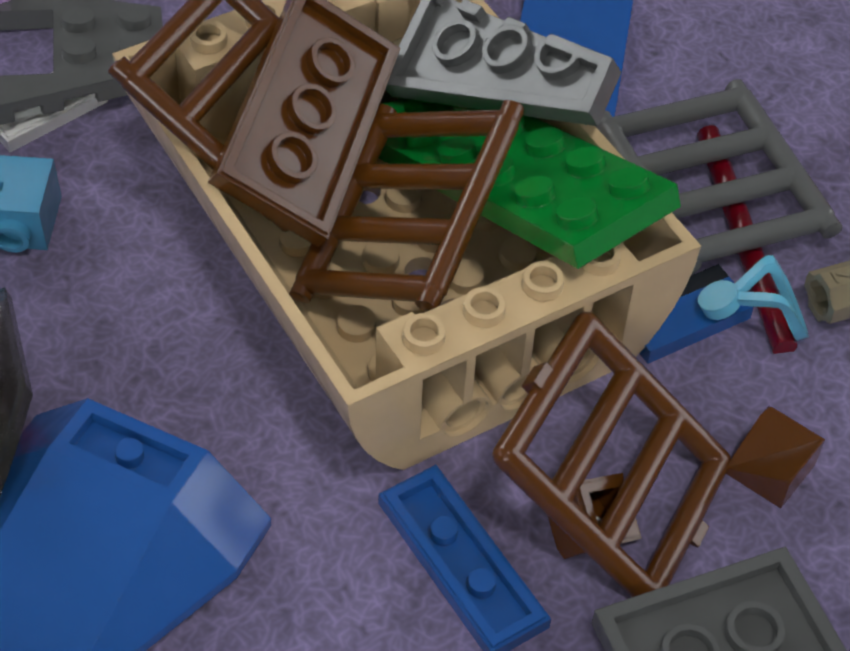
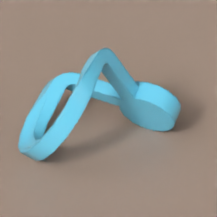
M767 255L760 259L735 284L727 280L716 281L707 285L698 296V304L704 315L709 319H725L733 315L740 306L779 308L782 310L788 326L797 341L809 337L792 287L773 255ZM770 273L780 295L748 291L764 275Z

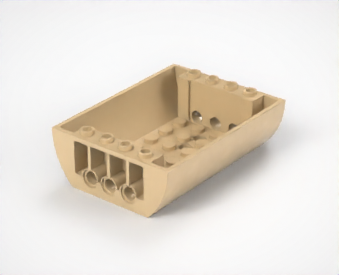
M287 0L261 1L280 17ZM421 0L327 1L393 42L404 36ZM468 0L482 6L486 13L498 17L484 0ZM235 10L203 21L150 78L180 105L251 25ZM148 41L112 53L114 62L120 60L123 56L130 61ZM265 49L199 122L223 145ZM127 93L359 444L374 459L392 468L405 470L511 420L528 394L521 386L534 366L548 362L574 318L582 312H591L596 315L636 357L653 338L675 307L690 279L701 249L699 242L671 212L583 267L576 269L487 218L480 216L447 295L443 298L441 305L425 312L418 308L415 302L323 295H313L309 304L298 303L291 298L289 292L311 243L290 230L283 232L261 213L209 184L208 180L213 170ZM392 97L389 101H395L399 98ZM537 118L623 158L596 126ZM378 159V161H377L376 164H388V163L382 161L381 159ZM364 189V191L372 192L379 198L369 204L359 201L352 216L450 219L457 202L432 189ZM340 241L327 270L409 274L415 270H428L438 245ZM588 348L560 396L612 371Z

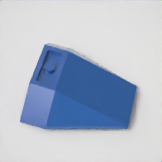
M89 398L37 414L0 459V651H146L238 578L271 527V517L221 463L204 448Z

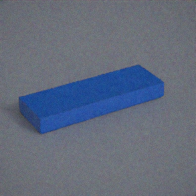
M436 464L379 493L378 504L483 651H510L550 628V616Z

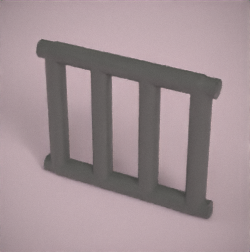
M741 79L731 81L724 91L612 117L610 112L605 110L599 126H596L625 160L657 175L759 150L765 152L775 167V170L679 193L681 207L672 212L677 219L788 190L792 192L804 210L696 239L701 245V249L692 274L701 268L703 262L820 232L824 238L828 239L842 231V224L835 216V212L756 97ZM734 111L738 112L748 127V130L637 156L626 138Z

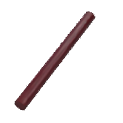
M714 125L705 126L697 133L698 141L721 136L718 127ZM729 158L707 163L714 185L737 179ZM745 202L722 207L730 230L753 224ZM762 247L738 253L745 273L765 256ZM770 273L764 275L751 288V292L779 294ZM757 307L773 354L794 352L797 349V342L782 310L771 307Z

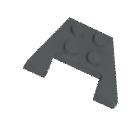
M11 0L1 3L0 30L53 28V73L0 76V125L15 122L14 112L40 106L43 115L64 110V100L95 93V98L98 102L127 96L122 86L108 74L109 67L114 63L112 53L150 40L163 26L161 7L114 0Z

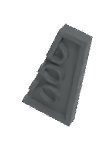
M421 0L399 44L401 49L385 90L391 97L480 110H500L503 101L513 100L524 106L523 116L599 126L622 72L612 57L554 34L545 37L531 31L526 23L511 17H507L506 20L486 13L482 6L468 0H462L461 3L455 0Z

